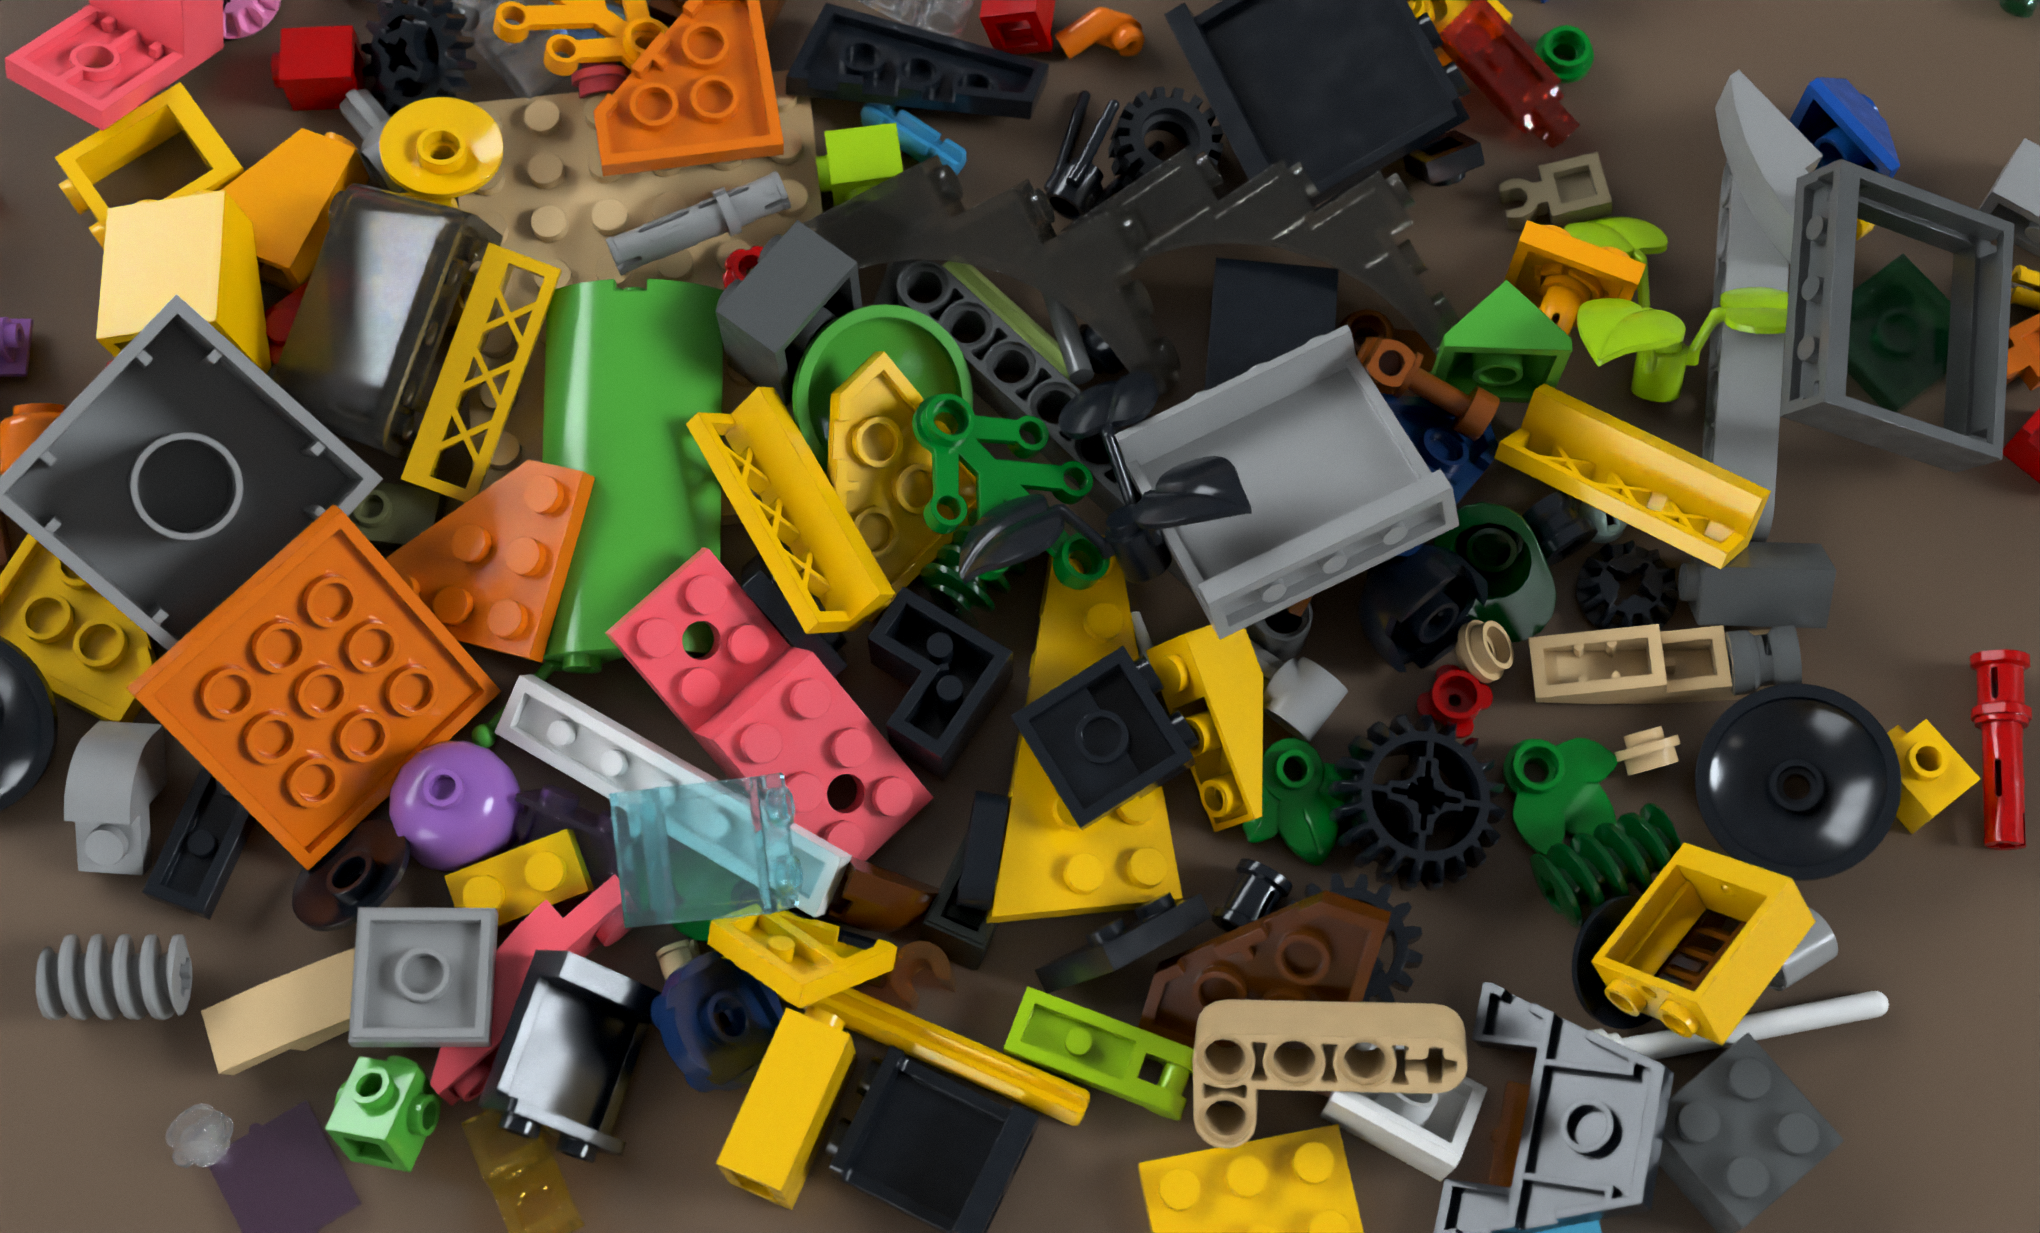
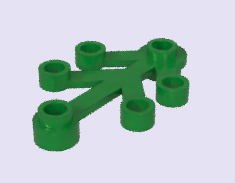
M937 394L926 398L913 415L912 427L914 435L921 446L932 453L933 497L926 504L923 516L927 526L936 533H952L967 516V504L963 497L959 495V461L976 477L977 521L988 511L1004 502L1030 495L1025 489L1050 491L1058 501L1068 505L1080 502L1092 489V473L1080 462L1069 461L1060 466L995 459L980 444H1007V447L1015 456L1022 459L1034 458L1046 446L1049 440L1047 426L1035 416H1022L1018 420L977 416L967 401L954 394ZM934 421L945 423L949 427L951 435L942 432L935 425ZM1019 430L1031 433L1036 444L1026 443L1021 438ZM1064 475L1073 477L1079 484V490H1073L1068 487L1064 481ZM937 504L948 506L954 514V519L943 518L937 510ZM1064 529L1056 542L1046 550L1053 557V569L1057 579L1063 585L1076 590L1092 587L1104 576L1110 565V558L1102 559L1097 547L1080 533L1070 536ZM1069 558L1075 559L1082 564L1084 574L1072 567ZM1009 567L989 571L977 577L982 580L992 581L999 578Z

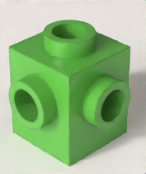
M359 1056L348 1081L344 1082L338 1090L335 1108L325 1130L353 1162L411 1172L426 1137L435 1130L438 1124L440 1105L443 1099L430 1086V1081L425 1076V1069L418 1063L401 1056H390L387 1061Z

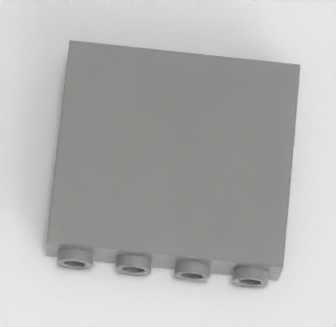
M1348 325L1342 326L1326 335L1316 336L1306 344L1269 362L1257 364L1247 372L1212 389L1200 391L1190 399L1155 416L1144 418L1134 423L1131 427L1114 434L1127 473L1141 498L1146 491L1155 490L1158 479L1166 471L1182 463L1207 456H1219L1228 459L1235 466L1243 490L1250 502L1251 514L1160 529L1165 542L1219 640L1459 526L1451 484L1441 469L1432 473L1356 356L1352 333Z

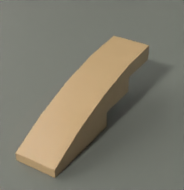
M1659 624L1528 638L1536 702L1663 704L1738 700L1750 694L1736 696L1732 694V679L1724 625L1660 632ZM1771 628L1749 630V632L1753 635L1767 634ZM1771 685V686H1761V687L1758 688L1757 691H1759V690H1761V689H1764V688H1767V687H1772L1773 685Z
M355 948L262 983L201 1010L218 1074L235 1075L289 1049L306 1051L349 1031Z

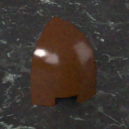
M851 857L826 914L822 916L857 929L890 933L911 927L926 915L933 900L939 894L937 893L939 888Z

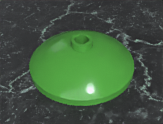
M879 304L858 307L843 313L826 324L805 349L798 364L793 383V416L797 427L826 474L831 394L875 351H885L924 400L937 394H954L967 401L973 409V386L964 355L951 335L929 316L899 305Z

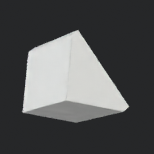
M1366 1042L1357 1043L1355 1049L1362 1051L1377 1048L1374 1044ZM1396 1045V1049H1404V1046ZM1465 1076L1462 1082L1454 1089L1436 1094L1332 1091L1320 1117L1333 1124H1339L1340 1128L1441 1182L1456 1168L1460 1161L1488 1088Z

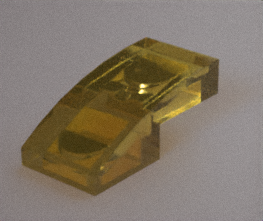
M488 1110L461 1123L482 1177L492 1190L509 1233H571L585 1226L543 1132H540L537 1140L511 1134L497 1127L501 1116Z

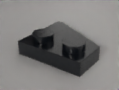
M760 553L742 567L741 588L796 648L813 651L834 677L848 666L846 654L841 649L848 642L841 632L806 634Z
M1170 892L1165 893L1136 907L1134 910L1139 919L1125 925L1122 918H1119L1085 935L1088 944L1035 970L1045 992L1048 994L1116 971L1212 918L1201 893L1177 902L1174 901Z

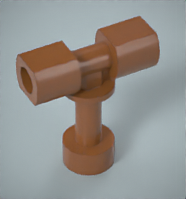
M1366 337L1356 355L1373 382L1394 387L1392 396L1397 399L1406 390H1409L1455 416L1452 430L1473 442L1477 441L1484 433L1499 406L1500 398L1479 386L1474 387L1468 395L1420 368L1424 355L1420 352L1414 354L1408 346L1397 340Z

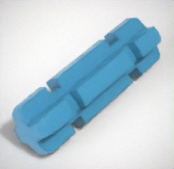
M866 103L860 113L863 126L896 123L900 150L923 165L929 162L932 163L931 170L943 178L954 179L966 164L967 152L963 147L950 139L941 141V133L907 111L901 109L896 112V106Z

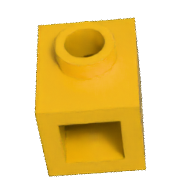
M1927 719L1908 733L1899 724L1887 732L1897 753L1901 771V796L1896 817L1913 834L1957 800L1981 778Z

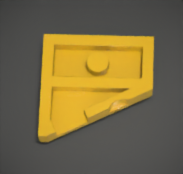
M762 902L711 920L707 942L712 948L734 962L738 968L754 976L778 993L782 999L792 1003L797 1008H802L892 971L897 952V946L878 939L873 947L866 950L839 942V926L816 919L801 918L794 915L791 911Z

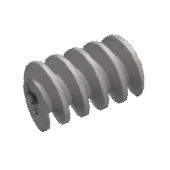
M76 934L66 935L61 943L59 953H54L53 948L47 946L42 950L38 958L36 996L38 1007L43 1017L49 1020H58L65 1017L68 1013L70 1017L76 1020H85L92 1017L95 1013L97 1017L103 1020H112L119 1017L122 1012L124 1017L130 1020H139L149 1012L151 1017L157 1020H166L172 1017L175 1011L178 1016L184 1015L191 998L193 978L192 962L186 938L183 934H175L171 938L168 952L162 953L159 937L156 934H148L144 938L141 952L135 953L132 937L129 934H121L116 941L114 952L109 953L106 938L102 934H94L89 941L87 952L82 953L79 937Z

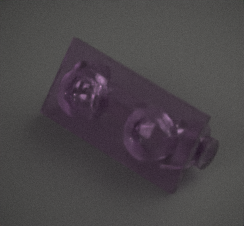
M544 784L542 789L517 794L515 801L529 807L528 812L523 809L518 811L512 826V833L519 837L518 843L523 846L564 829H573L577 842L580 844L579 848L589 875L604 882L615 874L623 884L629 885L639 867V861L630 858L632 853L652 846L654 839L636 832L639 824L635 820L609 810H602L600 815L578 806L580 801L578 795L558 786Z

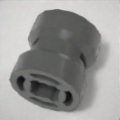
M1794 625L1772 627L1767 634L1753 635L1748 630L1726 632L1725 639L1732 679V694L1734 696L1752 694L1761 686L1802 684L1801 654Z

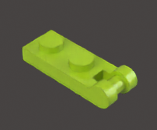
M1029 986L1026 988L1003 1048V1053L1143 1106L1155 1114L1173 1120H1181L1187 1103V1099L1182 1094L1189 1076H1193L1194 1049ZM1145 1058L1159 1062L1164 1066L1157 1085L1138 1078Z

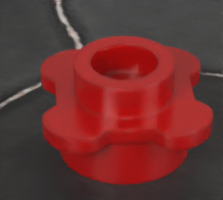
M1453 664L1443 665L1437 669L1435 673L1436 681L1430 691L1419 695L1416 701V709L1420 716L1432 714V717L1443 725L1448 722L1457 723L1456 738H1466L1473 732V720L1480 710H1486L1491 706L1493 694L1487 685L1480 684L1478 679L1469 672L1460 670L1458 666ZM1452 696L1458 697L1460 705L1452 706L1449 703V698Z

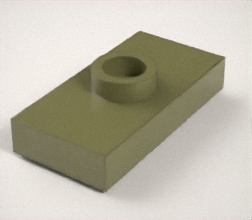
M379 482L348 517L375 548L396 551L442 519L446 497L422 487Z

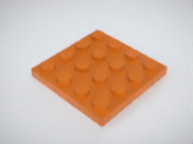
M334 504L127 687L130 693L307 871L390 795L391 787L400 768L418 751L441 741H449L501 692L497 685L350 518Z

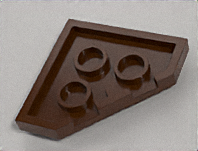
M1324 890L1159 962L1154 973L1138 1028L1194 1049L1198 1016L1206 1006L1215 1001L1229 999L1362 1002L1391 912ZM1225 1039L1213 1042L1225 1048L1238 1045L1233 1041ZM1289 1041L1282 1044L1291 1049L1307 1047L1306 1044L1298 1041ZM1312 1091L1326 1097H1330L1331 1091Z

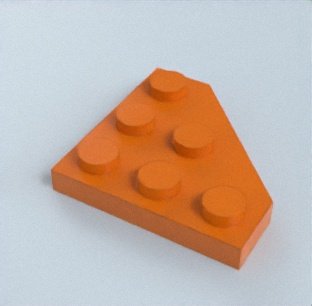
M760 0L686 1L682 6L683 13L665 34L660 32L631 66V73L613 95L608 93L593 110L603 176L784 155V141Z
M528 459L386 557V560L458 642L542 663L595 477L584 471Z

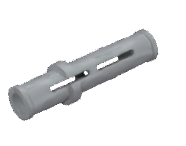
M774 171L769 175L756 179V181L726 191L724 187L712 191L713 197L703 200L696 205L678 210L628 232L606 238L607 245L610 248L609 250L620 275L622 276L627 274V272L640 268L642 265L695 246L697 243L712 237H717L727 232L730 237L742 232L741 227L767 215L791 208L787 192L777 171Z

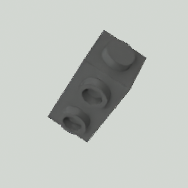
M1749 542V545L1722 569H1718L1691 555L1690 563L1681 564L1678 591L1681 601H1687L1698 625L1757 627L1794 625L1795 628L1827 629L1836 569L1821 544Z

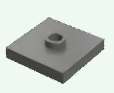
M358 908L348 1043L351 1047H491L498 912L496 908Z

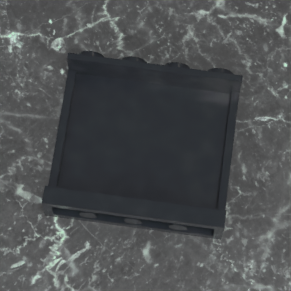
M1222 0L1197 16L1193 15L1184 2L1164 14L1262 207L1278 227L1470 119L1461 101V98L1471 93L1454 61L1442 66L1434 50L1444 43L1427 12L1417 18L1415 17L1408 4L1410 0Z

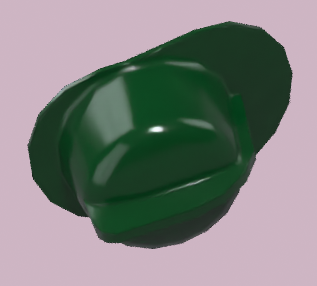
M1484 501L1465 505L1457 509L1459 526L1435 537L1434 545L1449 548L1464 558L1488 582V597L1485 605L1483 606L1475 599L1468 616L1472 620H1480L1482 622L1492 620L1497 622L1507 632L1511 643L1526 641L1529 637L1540 633L1553 616L1557 595L1553 576L1529 524L1520 514L1508 507L1485 503Z

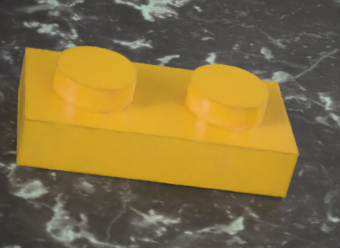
M573 829L561 830L444 876L455 908H496L498 912V928L526 918L545 899L555 907L595 891Z

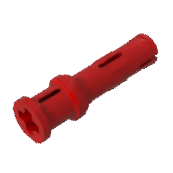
M2010 649L1980 651L1972 654L1969 657L1970 669L1977 672V706L1971 709V720L1974 722L1975 727L1982 732L1984 845L1993 850L2026 848L2023 729L2027 728L2032 720V708L2025 705L2024 671L2031 667L2030 654Z

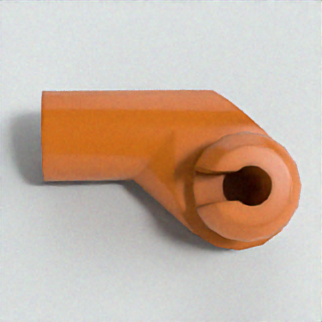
M1106 7L1092 9L1054 34L1069 59H1072L1094 43L1117 50L1122 56L1130 57L1138 54L1145 43L1142 26L1132 15Z

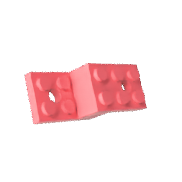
M89 0V5L5 58L6 78L103 131L224 48L223 0Z
M702 547L605 632L728 778L749 786L764 805L773 810L777 815L789 819L849 853L852 857L866 861L934 798L814 652L791 647L709 548ZM704 621L713 632L714 642L711 650L706 655L692 658L683 648V634L692 623ZM849 774L856 783L857 793L855 800L845 809L834 810L828 802V787L837 776Z

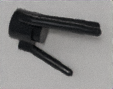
M1087 90L1079 93L1053 172L1043 187L1046 191L1044 195L1046 203L1059 215L1075 222L1085 221L1089 213L1101 218L1111 200L1124 189L1121 184L1126 175L1125 173L1118 175L1103 190L1101 181L1104 175L1098 167L1091 163L1119 109V102L1115 99L1108 102L1079 158H1074L1070 163L1090 100V93ZM1159 140L1155 141L1148 148L1149 152L1156 157L1164 149V143Z

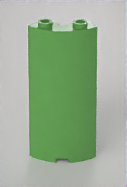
M614 279L582 282L555 289L546 313L542 462L584 471L595 477L543 659L563 662V671L576 674L598 673L602 671V663L625 658L605 632L702 547L709 548L720 561L721 485L686 423L697 412L722 413L723 341L715 310L724 290L695 283L664 279H647L646 289L641 287L618 288ZM697 621L689 625L682 638L683 648L692 658L706 655L711 650L714 642L713 632L704 621Z

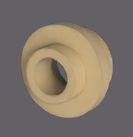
M1473 620L1461 626L1455 650L1457 660L1462 669L1475 676L1482 683H1490L1500 679L1504 670L1510 668L1514 661L1513 646L1507 632L1500 624L1492 620L1487 622Z
M1662 726L1623 736L1627 749L1614 752L1617 762L1624 760L1629 776L1679 762L1675 746L1681 743L1678 734L1665 738Z

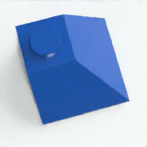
M1817 77L1808 83L1789 121L1823 155L1815 170L1843 159L1893 178L1901 165L1887 122L1879 114L1874 102L1868 96L1860 94L1844 78Z

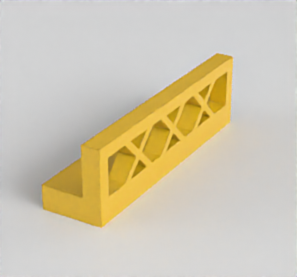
M488 243L401 480L464 503L480 493L561 276V269L493 243ZM514 267L544 278L536 301L511 312L503 296ZM499 307H501L504 316L495 319ZM530 314L522 336L515 320ZM509 324L519 345L514 360L489 371L482 357L491 331ZM477 366H479L482 375L473 378ZM509 372L500 395L493 379ZM487 383L497 404L491 420L467 430L460 412L468 390ZM455 425H457L460 434L451 437ZM487 431L478 454L471 438ZM461 442H465L475 463L466 489L436 479L446 449Z
M1545 383L1534 390L1521 428L1499 442L1494 456L1495 459L1718 569L1725 567L1749 545L1771 493L1770 490Z
M758 386L731 414L697 412L686 423L806 634L855 631L896 594L774 387ZM719 435L726 437L733 451L724 445ZM751 490L757 493L761 497L763 502L754 497ZM780 541L789 546L793 555L784 549ZM811 594L821 601L826 611L819 610Z

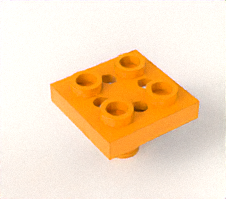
M1527 220L1504 281L1508 280L1569 336L1573 326L1578 328L1577 315L1579 307L1583 303L1602 298H1620L1631 301L1646 264L1631 259L1627 253L1620 249L1608 246L1599 247L1574 238L1570 233L1558 226L1539 225Z

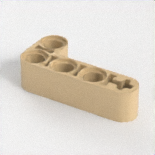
M1229 999L1215 1001L1203 1009L1198 1016L1193 1053V1100L1196 1131L1204 1141L1215 1147L1227 1149L1244 1144L1255 1131L1259 1089L1430 1094L1448 1092L1462 1082L1468 1067L1463 1020L1457 1012L1449 1007L1430 1003ZM1225 1039L1233 1041L1238 1045L1225 1048L1213 1042ZM1289 1041H1298L1306 1044L1307 1047L1291 1049L1282 1044ZM1366 1042L1374 1044L1377 1048L1362 1051L1352 1046L1357 1043ZM1396 1045L1404 1046V1049H1396ZM1227 1100L1232 1101L1238 1105L1233 1107L1220 1106L1215 1102Z

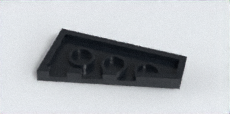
M826 3L786 76V94L1031 119L1047 83L1049 64Z

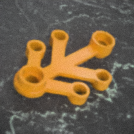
M550 0L556 5L524 6L519 2L507 1L497 7L493 22V31L496 36L508 43L524 41L529 34V30L594 29L607 37L576 40L566 34L551 36L546 42L543 63L550 72L559 76L573 74L578 69L579 63L622 62L631 70V66L660 32L665 34L668 30L665 24L650 18L646 0H613L623 6L625 20L609 11L605 0ZM507 19L515 20V21H517V22L520 23V24H519V25H511V24L507 23L505 20H507ZM555 52H563L569 55L570 57L563 58L557 56Z

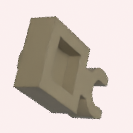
M1598 152L1538 166V182L1531 183L1522 178H1513L1499 185L1501 203H1508L1514 200H1520L1525 203L1520 208L1506 211L1507 226L1510 230L1524 229L1527 220L1535 222L1538 216L1549 214L1551 225L1558 227L1612 214V200Z

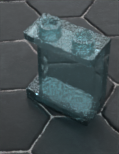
M783 773L609 793L625 928L773 914L799 905L798 894L803 885V872L798 857L793 853L790 828L795 817V804L791 791L785 786Z

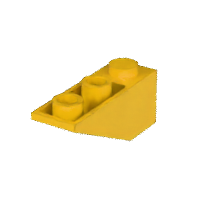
M1208 625L1147 649L1146 653L1151 666L1164 686L1161 692L1170 715L1179 710L1199 741L1198 745L1190 749L1196 763L1190 769L1200 792L1202 805L1207 811L1214 832L1262 817L1263 673L1246 628L1219 640L1212 625Z

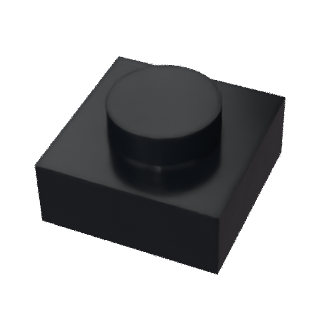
M1457 130L1444 133L1403 156L1407 173L1435 187L1458 183L1465 178V172L1485 165L1481 143Z

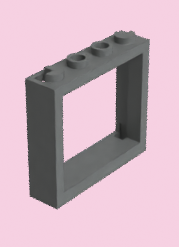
M1839 159L1797 178L1780 417L1954 473L2002 460L2015 224L1843 159ZM1857 218L1953 253L1944 428L1846 396ZM1997 239V246L1992 245L1991 241Z

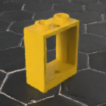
M181 82L132 110L105 130L95 132L54 157L68 177V179L58 184L79 215L89 209L94 214L98 222L88 228L103 250L107 209L109 207L93 184L181 131L210 171L164 199L190 196L202 190L221 191L245 172Z
M1684 842L1591 962L1607 986L1604 990L1606 997L1621 1011L1631 1016H1638L1640 1013H1644L1661 1020L1665 1026L1682 1037L1691 1038L1695 1034L1723 1045L1816 921L1792 878ZM1706 908L1747 923L1695 992L1654 976Z

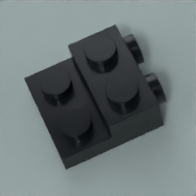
M1124 646L1011 715V718L1082 831L1139 796L1141 799L1196 764L1190 752V749L1199 744L1195 734L1179 710L1167 716L1154 695L1164 689L1154 669L1144 655L1133 661Z

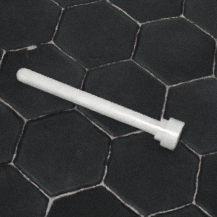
M1868 991L1747 1014L1723 1045L1695 1034L1691 1038H1685L1670 1029L1621 1038L1618 1033L1607 1034L1602 1028L1592 1031L1646 1057L1657 1060L1730 1046L1747 1033L1757 1041L1881 1017L1887 1012L1889 1001L1882 992Z

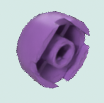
M441 741L422 749L400 768L391 787L390 820L397 836H405L408 840L410 855L426 868L454 872L507 852L514 845L519 834L517 828L521 821L522 810L524 812V796L512 770L494 752L468 741Z

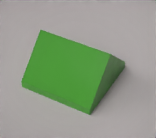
M1506 280L1444 334L1431 374L1468 395L1474 387L1479 386L1499 397L1500 402L1530 403L1534 390L1545 383L1556 388L1573 351L1572 338Z

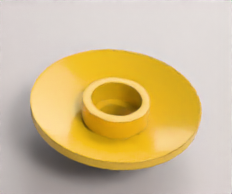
M433 97L413 102L397 111L382 130L379 151L386 173L400 187L422 197L447 199L474 192L492 179L503 159V139L497 123L482 108L462 99Z

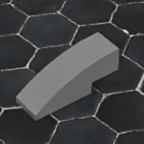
M1737 70L1729 76L1715 106L1720 139L1731 173L1748 208L1768 239L1791 264L1797 178L1814 171L1823 155L1740 70Z

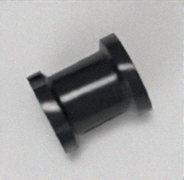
M1242 858L1235 868L1239 877L1223 907L1215 908L1211 915V920L1225 932H1230L1273 912L1280 897L1289 896L1293 888L1292 883L1274 869L1260 862Z

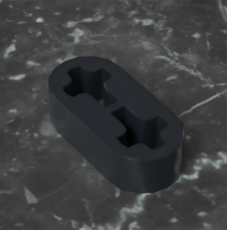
M979 790L975 792L968 824L956 906L989 912L997 878L1009 796Z

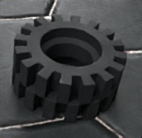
M1164 86L1154 87L1150 98L1145 90L1137 94L1133 104L1129 101L1123 109L1110 140L1112 141L1108 148V158H1115L1111 166L1114 176L1122 173L1126 174L1121 186L1127 192L1135 184L1142 188L1137 198L1144 202L1148 201L1151 193L1158 194L1157 205L1164 206L1168 205L1172 195H1174L1177 204L1186 202L1191 193L1195 197L1202 191L1205 183L1210 179L1222 154L1224 144L1219 142L1223 136V130L1221 125L1212 126L1216 118L1213 109L1210 107L1201 113L1199 108L1203 99L1195 94L1190 103L1182 100L1184 89L1175 87L1170 97H1166ZM1154 130L1169 132L1177 136L1187 148V157L1180 162L1163 161L1149 152L1145 146L1144 137L1147 133Z

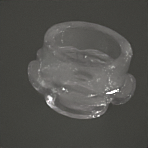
M201 1103L189 1107L174 1119L166 1133V1142L174 1151L172 1155L173 1161L182 1168H188L193 1163L199 1167L213 1165L228 1151L234 1124L230 1117H225L222 1111H216L209 1104Z

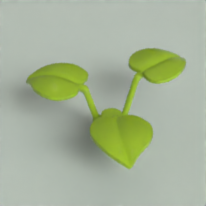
M1623 216L1599 217L1567 224L1564 227V230L1574 238L1599 247L1608 246L1620 249L1627 253L1631 259L1646 264L1637 287L1638 304L1620 298L1594 299L1583 303L1579 307L1577 315L1580 337L1597 366L1600 367L1625 354L1637 352L1631 391L1642 399L1654 402H1670L1678 399L1681 396L1686 365H1698L1701 349L1715 326L1721 322H1725L1733 330L1746 333H1786L1788 292L1769 287L1737 288L1721 294L1719 302L1721 307L1710 311L1691 345L1687 346L1683 343L1686 327L1682 320L1670 312L1650 307L1648 261L1645 254H1658L1667 250V236L1661 229L1647 221Z

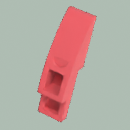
M615 874L564 918L545 899L515 928L496 950L491 1047H441L430 1086L448 1104L454 1106L460 1099H463L464 1102H469L482 1094L536 950L570 951L585 958L601 943L605 947L610 946L620 940L635 923V919L632 916L640 910V907L632 892Z

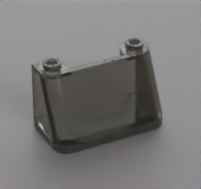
M354 182L345 191L340 190L337 192L331 202L328 213L330 227L279 362L269 369L267 375L338 439L407 463L417 436L414 430V413L417 412L424 415L429 404L421 400L420 396L462 284L470 287L473 286L476 274L469 270L475 262L482 261L489 242L500 246L504 236L476 214L452 206Z

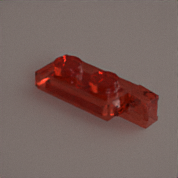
M1472 0L1439 33L1444 43L1440 46L1441 49L1513 126L1516 125L1524 134L1531 131L1554 149L1580 126L1573 116L1560 104V101L1564 98V95L1557 86L1561 82L1560 78L1487 0Z

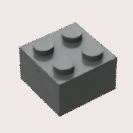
M799 220L783 236L777 234L772 237L762 249L758 258V264L743 280L736 279L730 283L719 298L715 311L728 366L757 387H774L784 405L787 406L792 401L793 383L798 364L811 340L826 324L847 311L862 307L857 261Z
M1747 1033L1670 1097L1659 1166L1717 1233H1735L1745 1228L1845 1140L1756 1040Z

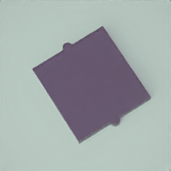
M306 1100L264 1125L259 1123L251 1124L249 1134L205 1159L242 1233H319V1229L362 1204L310 1103Z

